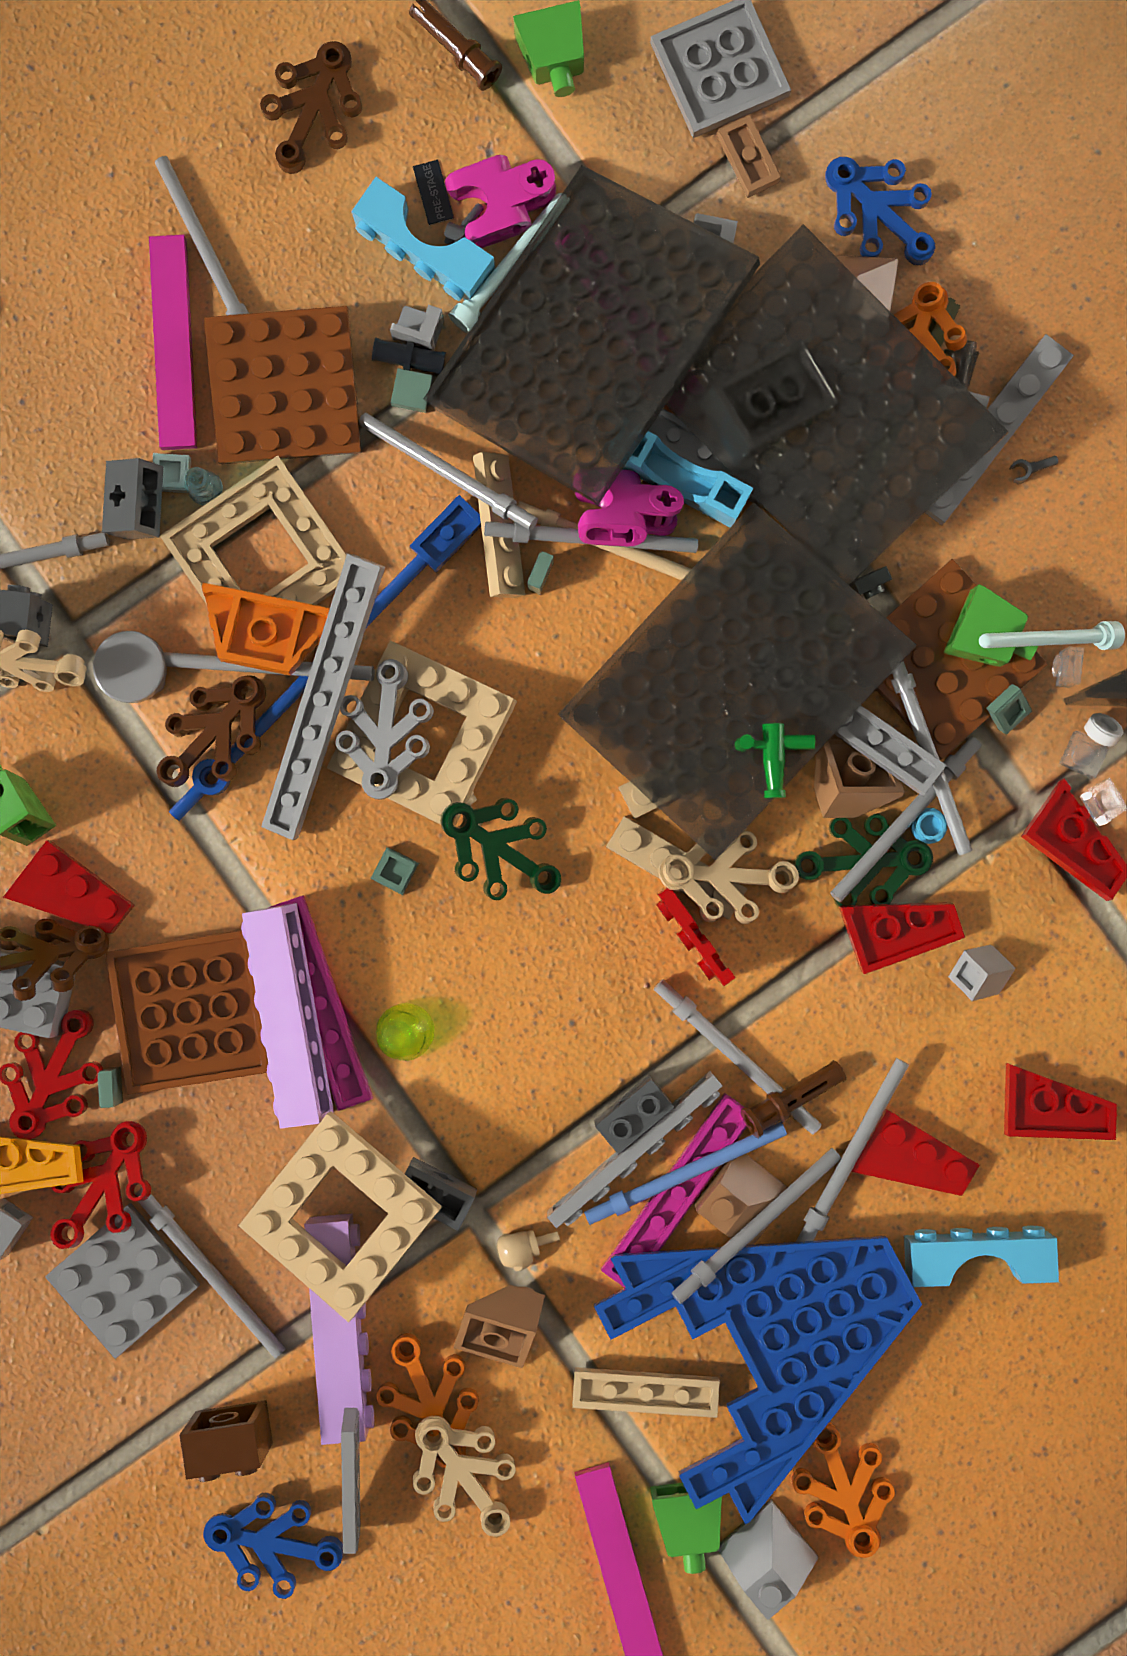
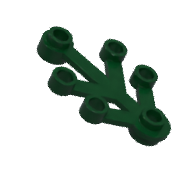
M501 798L495 805L474 810L468 804L462 802L452 803L442 812L440 822L443 831L455 840L458 862L455 865V874L458 878L470 882L476 879L479 874V867L472 860L471 837L481 844L487 877L483 885V891L492 900H501L507 894V885L502 880L499 857L528 875L532 887L537 891L550 894L559 888L561 874L557 868L547 863L537 865L506 844L527 838L533 840L543 838L547 831V826L543 820L537 817H529L521 825L488 832L478 824L498 818L506 821L513 820L519 811V807L514 800ZM510 803L511 812L508 815H503L501 812L502 806ZM457 814H462V824L459 826H454V816ZM538 822L539 831L532 835L530 833V826ZM466 864H471V873L467 876H463V866ZM546 871L548 875L547 880L539 883V874ZM494 883H499V892L492 895L490 892L491 886Z
M880 814L870 815L864 822L865 831L872 836L879 835L881 837L890 827L887 825L885 817ZM834 818L829 823L830 834L835 838L845 840L861 855L820 857L816 852L806 851L796 856L793 865L798 870L801 879L813 880L818 878L822 872L851 870L873 845L852 828L851 822L847 818ZM873 818L881 821L882 826L878 832H874L870 828V822ZM837 821H842L846 825V831L843 834H838L834 830V825ZM900 836L891 846L896 852L885 853L849 893L852 900L848 905H856L857 897L883 867L897 866L883 886H875L869 894L872 904H890L893 900V894L909 875L919 876L930 869L933 862V854L930 847L919 840L907 842ZM912 851L917 852L920 856V860L916 865H912L908 860V855ZM804 859H810L813 862L814 866L811 872L806 873L802 870L801 863ZM880 889L887 893V899L883 903H879L875 898L876 892ZM834 898L837 907H839L838 905H843Z

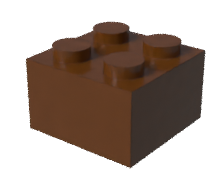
M267 1400L195 1411L179 1435L186 1480L198 1478L200 1482H208L219 1478L221 1474L235 1472L236 1476H246L256 1472L257 1468L261 1467L273 1444Z

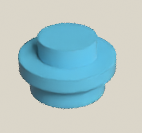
M926 808L911 824L913 836L926 844L940 841L947 831V822L944 815L934 808Z

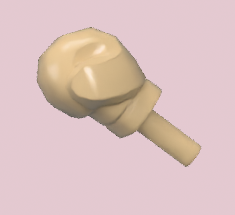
M533 1230L503 1234L497 1241L498 1256L505 1267L513 1268L515 1271H522L533 1263V1256L540 1255L538 1246L558 1241L560 1238L557 1231L535 1237Z

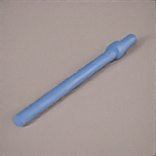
M779 1122L764 1130L763 1136L759 1138L752 1134L626 1193H623L621 1190L610 1195V1200L584 1211L589 1225L615 1213L617 1216L631 1211V1206L787 1135V1132L782 1122Z

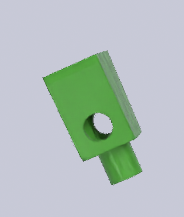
M577 0L513 16L515 39L534 82L539 85L552 82L556 97H565L575 91L572 77L581 75L584 72L580 1Z
M978 584L970 590L944 653L1001 667L1010 661L1013 653L1031 660L1038 646L983 648L980 646L979 638L982 634L1022 632L1028 616L991 590Z
M0 765V836L28 846L54 828L56 824L26 780L6 769L3 770Z
M683 1483L651 1486L652 1504L667 1555L670 1557L683 1556L684 1571L686 1573L696 1574L705 1571L704 1553L716 1552L720 1548L722 1496L696 1509Z

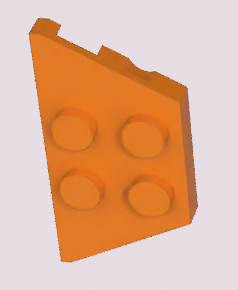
M208 583L202 584V591L209 612V622L215 638V648L221 662L291 676L319 644L330 608Z

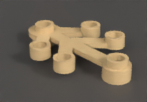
M0 630V647H1V643H2V640H3V637H4V633H3L1 630ZM20 630L16 642L0 651L1 686L16 688L19 685L20 679L32 684L39 691L51 692L54 690L56 680L68 686H80L84 683L87 668L84 665L85 661L77 655L66 654L59 661L22 657L27 653H35L38 650L41 637L33 631Z
M715 829L704 831L699 837L698 843L684 856L674 854L666 857L660 864L658 872L664 886L675 891L683 890L700 907V916L706 922L717 921L723 915L724 907L719 900L711 899L696 881L709 882L735 909L736 919L742 924H749L758 917L759 908L756 903L747 900L731 883L769 885L774 891L785 893L791 890L799 880V873L796 867L785 861L775 864L770 870L730 868L742 855L751 853L757 846V838L750 831L740 832L735 837L733 845L710 867L695 866L706 853L715 852L721 846L722 835ZM705 836H712L716 841V845H708L705 841ZM740 838L748 839L750 848L743 847L740 844ZM672 868H676L681 872L680 879L672 877L670 873ZM776 874L784 876L786 881L784 885L776 881ZM707 905H712L716 908V916L708 914L706 910ZM742 907H748L752 912V917H745L741 911Z
M429 1416L424 1418L417 1425L415 1431L416 1443L423 1452L420 1467L413 1475L414 1490L422 1495L433 1491L435 1487L433 1470L438 1453L446 1467L440 1496L435 1499L433 1505L436 1519L441 1522H447L455 1516L454 1499L459 1481L481 1511L480 1518L483 1531L493 1537L506 1533L510 1527L508 1508L501 1502L493 1501L473 1473L493 1475L500 1480H509L516 1472L513 1457L509 1454H500L495 1459L460 1455L452 1445L475 1447L481 1453L490 1452L495 1446L493 1430L487 1426H481L474 1432L451 1429L448 1421L442 1417ZM430 1430L440 1431V1433L434 1437L429 1436L427 1434V1432ZM482 1436L490 1438L487 1443H480L478 1441ZM503 1463L510 1465L508 1470L502 1471L498 1469ZM426 1477L430 1479V1482L422 1485L418 1483V1480ZM442 1505H448L451 1507L446 1512H442L439 1510V1507ZM492 1513H501L497 1518L489 1517Z

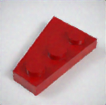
M1064 778L1057 783L1021 837L1104 900H1113L1127 879V864L1107 836L1101 835L1090 819L1091 814L1084 805L1080 806L1070 792L1072 788Z
M51 840L45 841L3 896V898L85 926L99 927L109 934L116 931L135 906V904Z
M666 887L658 892L657 895L661 901L656 906L667 921L674 918L682 930L676 934L687 950L690 951L695 948L702 960L697 964L710 981L716 977L723 986L736 978L729 968L725 967L713 945L701 933L699 926L674 891Z
M951 902L838 905L857 962L863 974L965 938L955 905Z
M1006 1063L1004 1135L1009 1137L1116 1140V1103Z
M885 1109L851 1172L962 1196L980 1165L888 1109Z

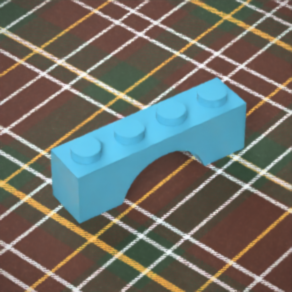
M375 177L351 211L356 225L355 229L369 241L374 239L380 241L385 245V250L399 261L406 259L415 265L414 270L424 279L431 281L434 278L444 285V291L455 300L460 301L463 298L469 301L494 271V257L465 237L446 246H431L419 241L406 226L409 211L406 197L378 177Z
M625 419L608 450V462L623 470L636 472L641 480L650 485L673 486L682 493L685 504L731 529L753 490V487L723 471L705 469L687 461L670 450L657 435L628 419Z
M1042 1226L1022 1227V1232H1009V1229L1005 1227L986 1228V1233H973V1230L968 1228H953L950 1230V1234H936L935 1230L919 1229L914 1231V1235H904L905 1273L913 1287L950 1286L955 1272L963 1263L971 1258L984 1255L1003 1259L1008 1264L1013 1276L1022 1284L1059 1282L1057 1238L1048 1231H1045V1228Z

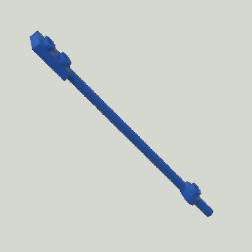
M460 495L410 545V548L417 556L375 598L366 628L427 565L437 573L481 527L480 514ZM299 676L257 719L255 734L259 738L304 693L309 676ZM249 738L245 741V748H248L252 745L253 738ZM236 742L231 746V761L235 764L245 754L238 749ZM214 759L203 760L195 766L192 773L194 785L169 810V813L178 821L205 794L219 795L228 788L230 781L225 782L218 779L215 784L211 785L207 780L208 774L212 772ZM228 764L221 767L220 775L228 771Z

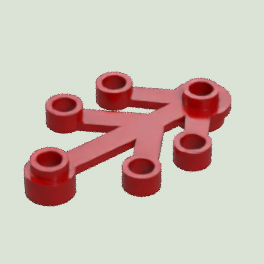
M76 1009L64 1015L61 1022V1028L64 1033L46 1068L38 1047L40 1043L39 1036L22 1032L16 1035L14 1039L15 1047L18 1051L24 1053L36 1088L29 1100L21 1080L24 1075L22 1066L16 1062H10L1 1066L0 1081L8 1085L15 1106V1110L11 1113L9 1125L13 1134L18 1138L34 1139L43 1133L47 1122L65 1116L77 1117L87 1110V1099L81 1094H73L58 1105L44 1108L50 1094L82 1083L94 1084L98 1082L99 1071L104 1070L101 1064L92 1061L84 1064L79 1070L60 1076L77 1039L87 1036L93 1029L94 1020L88 1011ZM73 1018L80 1021L81 1027L78 1031H74L70 1027V1021ZM24 1035H29L32 1039V1045L29 1048L25 1047L22 1043ZM89 1066L96 1069L97 1076L95 1079H90L86 1075V1070ZM8 1067L13 1068L16 1072L14 1080H10L6 1076ZM72 1099L80 1102L81 1108L78 1112L73 1111L70 1107ZM23 1116L31 1118V1128L23 1126Z
M125 1121L117 1125L109 1137L94 1141L79 1140L73 1144L80 1145V1148L83 1145L87 1147V1154L85 1157H81V1162L91 1161L95 1154L112 1152L103 1165L82 1170L84 1182L67 1184L64 1189L61 1186L51 1187L56 1193H70L76 1186L92 1183L70 1219L58 1220L53 1225L50 1236L56 1247L61 1249L74 1248L82 1242L84 1238L83 1226L104 1193L108 1212L106 1218L107 1229L112 1233H123L130 1228L132 1219L130 1214L123 1210L118 1170L125 1161L129 1180L126 1186V1195L130 1200L144 1201L149 1198L151 1185L147 1180L143 1179L139 1155L147 1143V1134L141 1124L134 1121ZM130 1133L134 1135V1143L131 1146L126 1142V1138ZM137 1184H141L143 1192L139 1197L134 1192ZM118 1215L123 1219V1224L120 1228L115 1226V1218ZM70 1227L74 1228V1238L72 1240L67 1236Z

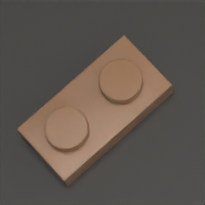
M750 114L718 129L717 137L747 198L780 182L781 177Z

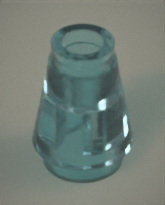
M194 467L187 471L185 476L187 491L195 503L206 505L222 494V481L216 473L199 467Z

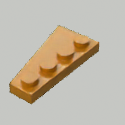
M0 1136V1194L84 1182L80 1145Z

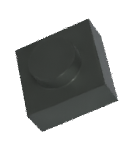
M887 566L846 585L852 597L863 594L864 598L868 599L883 592L885 589L882 584L892 580Z

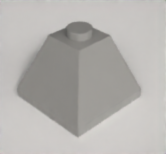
M772 1499L762 1506L749 1523H742L722 1540L718 1550L745 1594L767 1620L797 1596L818 1560L816 1552Z

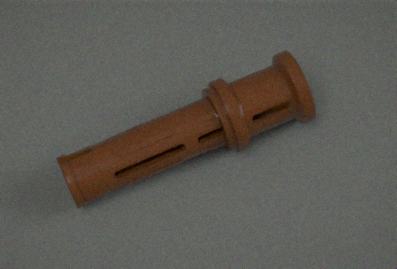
M415 0L421 6V10L412 4L409 15L454 56L456 67L461 71L466 70L476 80V85L480 90L484 91L490 88L499 78L502 72V64L497 60L492 61L481 50V44L477 40L466 39L428 0Z
M833 1060L830 1064L805 1077L781 1093L770 1092L766 1095V1099L750 1109L748 1107L741 1109L743 1121L753 1136L759 1138L763 1136L764 1130L777 1122L785 1123L788 1121L789 1117H791V1112L815 1099L837 1084L846 1081V1075L838 1062Z

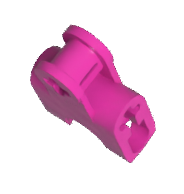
M496 155L450 173L445 181L447 191L453 199L460 201L467 198H478L487 204L485 213L478 219L468 223L465 228L464 237L480 248L496 244L527 231L532 225L528 213L546 207L556 195L554 170L549 163L540 159L531 160L511 168L507 156ZM539 180L540 184L543 186L537 188L536 184L533 182Z
M583 468L574 478L577 499L602 508L587 510L582 514L578 522V533L583 543L625 547L636 546L645 541L647 534L669 535L677 526L678 519L676 515L683 508L684 498L682 493L673 486L641 484L639 474L631 470Z

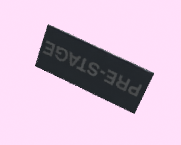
M434 160L413 166L428 224L431 225L453 219L454 215L439 161Z

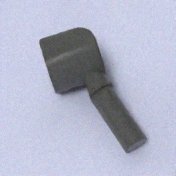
M477 203L462 221L461 225L449 222L444 232L446 237L444 243L450 245L465 236L467 224L477 219L484 210L483 206Z
M1052 456L1031 463L1019 459L1013 462L1009 470L1019 466L1025 469V476L1014 479L1015 483L1022 484L1032 473L1058 464L1057 456Z

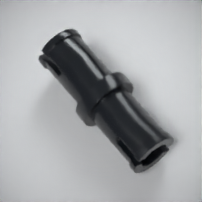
M375 338L372 361L403 366L404 370L411 371V368L438 373L439 375L443 374L446 352L415 347V343L409 341L406 345Z

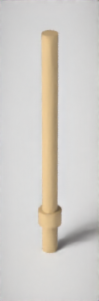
M521 501L518 504L520 508L537 517V523L541 526L578 529L577 523L560 517L561 513L549 508L544 511ZM593 545L712 593L718 582L716 578L639 548Z

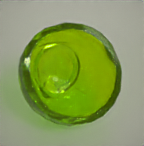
M402 1003L392 1006L378 1020L376 1026L378 1046L384 1054L393 1059L409 1061L418 1058L429 1049L434 1040V1023L431 1016L418 1005Z

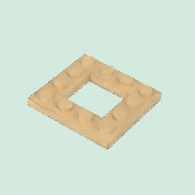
M276 456L160 535L205 603L206 599L202 591L203 583L241 590L213 550V547L270 508L299 548L308 564L263 595L317 605L335 593L347 555L279 456Z
M390 640L375 669L374 680L369 681L360 699L364 704V710L378 726L382 684L378 682L376 673L379 665L388 659L399 661L408 671L407 683L404 687L397 690L395 716L408 690H411L466 717L435 781L406 768L398 775L396 791L388 797V799L441 825L442 812L448 805L455 802L467 804L517 701ZM391 667L386 670V679H390L395 675V668ZM350 719L345 731H351L359 737L360 747L374 762L376 747L355 721ZM351 736L343 741L345 749L353 744ZM336 748L327 768L362 785L364 774L349 754ZM382 774L377 775L374 779L376 787L381 786L384 782ZM457 814L454 816V826H456L461 814Z
M331 1111L325 1115L238 1226L349 1323L440 1211L442 1206ZM333 1167L388 1213L347 1266L293 1220V1217Z

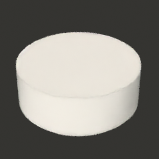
M1102 713L1093 714L1084 726L1087 735L1091 739L1108 747L1115 746L1123 735L1122 726L1114 718Z

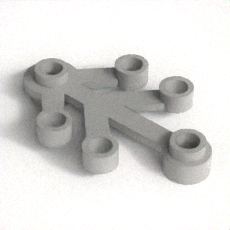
M394 659L383 661L376 673L378 682L382 684L378 726L364 710L363 702L356 696H345L340 707L341 713L353 719L376 747L374 762L360 747V739L356 734L351 731H342L336 737L337 748L349 754L364 773L362 787L365 793L379 800L390 797L397 789L398 775L415 760L427 756L430 751V744L425 738L420 735H413L406 741V750L390 762L391 749L420 723L428 722L434 713L430 703L424 699H416L411 703L409 713L394 726L397 690L404 687L408 681L406 667ZM391 667L395 668V675L390 679H386V670ZM351 701H356L357 707L355 711L348 713L347 705ZM421 705H426L427 711L425 715L417 717V708ZM351 736L353 744L345 749L343 741ZM417 741H422V750L414 753L412 750L413 744ZM382 774L384 782L381 786L376 787L374 779L377 775Z

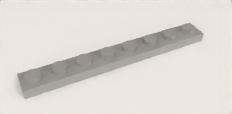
M347 554L261 826L291 840L299 838L385 570V566L354 554Z

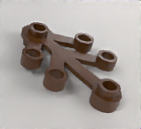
M330 41L323 44L318 49L314 59L295 66L291 63L283 62L275 69L277 82L282 88H293L297 81L318 75L314 85L280 98L274 94H268L261 99L260 107L265 118L271 121L278 120L286 112L303 107L289 139L281 142L276 148V160L281 170L286 173H298L305 166L306 157L302 147L318 112H320L326 128L325 137L328 145L333 149H341L346 145L348 140L346 130L339 124L327 93L333 79L341 95L339 102L343 114L353 118L362 111L360 96L353 92L347 76V72L352 64L349 49L340 42ZM332 55L339 56V59L335 62L327 60ZM284 72L292 73L291 78L287 80L282 79L281 75ZM354 100L357 102V105L354 108L345 107L346 102ZM269 104H277L276 110L272 112L266 110ZM334 132L342 134L339 140L330 139ZM294 150L295 154L291 158H286L283 156L284 152Z
M247 675L237 678L231 687L208 690L204 687L195 688L190 694V702L200 711L209 710L214 703L228 704L219 713L187 716L174 713L166 719L165 727L167 731L176 737L185 736L189 730H204L179 757L167 756L159 762L156 770L159 780L170 787L183 785L189 778V768L215 740V761L212 764V773L221 781L227 782L232 780L237 773V767L231 761V725L240 714L241 733L236 739L238 749L247 755H253L260 750L261 740L255 734L256 708L264 702L266 697L264 683L255 676ZM253 689L254 692L252 696L248 699H245L246 693L249 690ZM206 694L205 701L198 704L199 697ZM182 720L181 727L174 730L175 723ZM249 738H253L252 745L248 748H245V741ZM228 764V771L220 775L221 767ZM180 768L178 776L173 779V772Z
M42 919L35 924L36 938L20 932L16 927L7 926L0 929V948L3 950H14L20 947L28 951L0 956V971L32 964L22 976L14 979L12 983L14 997L18 1000L26 1001L36 995V983L59 958L70 956L61 968L53 970L50 974L52 989L57 992H67L73 988V976L88 959L99 958L108 951L109 939L99 927L87 926L76 932L57 925L52 919ZM58 939L65 943L54 945L49 942Z

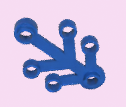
M838 157L830 162L825 172V180L828 187L836 193L837 217L834 222V229L841 236H848L854 231L857 218L851 212L852 194L862 203L863 241L860 245L861 256L878 257L883 249V242L878 236V218L906 244L904 254L908 262L913 265H923L930 260L935 251L933 238L927 233H917L890 207L911 206L914 209H923L931 199V189L926 184L919 183L913 186L911 190L871 191L864 184V182L885 181L888 185L899 184L906 171L905 165L900 160L893 159L888 161L885 166L859 167L856 161L849 157ZM895 168L900 175L893 177L888 173V169ZM845 170L850 176L842 178L838 175V171ZM914 193H923L925 200L918 201L914 197ZM841 219H848L851 222V227L844 228L840 225L839 221ZM921 241L925 243L927 250H919L916 247V242ZM865 244H875L877 247V251H868L865 247Z
M270 1493L259 1494L254 1503L234 1516L221 1513L211 1517L203 1531L205 1543L214 1551L225 1552L238 1572L237 1584L244 1591H252L257 1587L261 1578V1571L256 1565L249 1563L240 1545L254 1549L274 1581V1594L281 1599L289 1598L293 1594L296 1587V1578L292 1573L286 1571L276 1553L312 1560L318 1568L324 1571L336 1569L343 1558V1544L334 1536L323 1537L317 1544L279 1536L292 1526L300 1527L308 1522L311 1515V1506L304 1500L295 1501L287 1512L258 1531L243 1528L256 1518L267 1519L273 1514L276 1500ZM258 1502H268L270 1509L267 1511L261 1510ZM301 1508L305 1511L306 1516L298 1518L294 1515L293 1510ZM218 1529L224 1530L227 1533V1538L221 1539L217 1537L215 1531ZM330 1552L334 1559L326 1561L322 1558L321 1554ZM243 1574H253L255 1581L247 1582ZM285 1580L289 1582L291 1588L284 1590L279 1586L278 1582Z

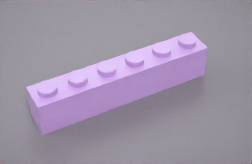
M297 903L242 913L243 922L241 929L242 935L247 941L249 951L248 969L254 979L256 991L254 1003L260 1013L262 1024L261 1041L266 1047L268 1058L267 1076L270 1082H272L275 1097L273 1102L274 1113L279 1120L280 1128L319 1124L327 1113L331 1111L334 1113Z
M353 1214L309 1217L304 1224L305 1230L346 1266L356 1255L355 1246H360L359 1224H353ZM309 1288L321 1445L341 1443L344 1408H358L360 1442L366 1440L369 1428H374L373 1405H367L366 1392L371 1391L372 1387L370 1369H364L363 1356L369 1353V1340L367 1332L362 1333L361 1319L366 1318V1303L348 1323Z

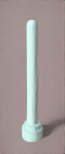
M558 193L471 299L469 301L464 300L462 304L457 303L449 312V318L459 329L470 334L479 323L478 317L481 315L479 310L567 205L568 198L565 194Z
M1102 621L1093 629L985 633L980 636L979 644L983 648L1093 643L1101 650H1113L1123 645L1125 630L1118 621Z

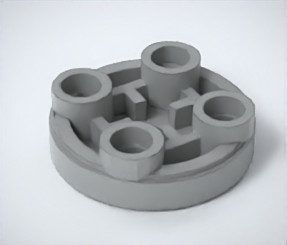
M122 631L111 635L98 647L93 660V673L98 686L109 697L124 703H139L148 700L164 688L167 666L164 652L156 641L140 632Z

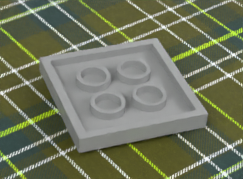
M733 0L651 36L650 44L692 138L790 96L791 88L751 0Z
M132 1203L123 1209L130 1214L132 1219L131 1226L126 1232L112 1233L105 1224L45 1276L114 1359L121 1355L200 1285ZM118 1215L115 1218V1226L120 1228L123 1224V1219Z

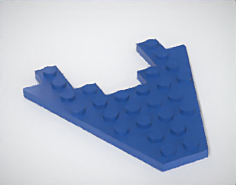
M886 1236L746 1245L715 1273L716 1278L707 1287L702 1285L682 1304L671 1293L692 1274V1268L701 1260L706 1262L721 1247L624 1253L611 1256V1260L625 1288L594 1304V1308L610 1340L676 1306L692 1339L726 1323L758 1386L726 1404L743 1438L678 1471L679 1477L696 1509L730 1493L744 1523H749L922 1306L916 1291Z

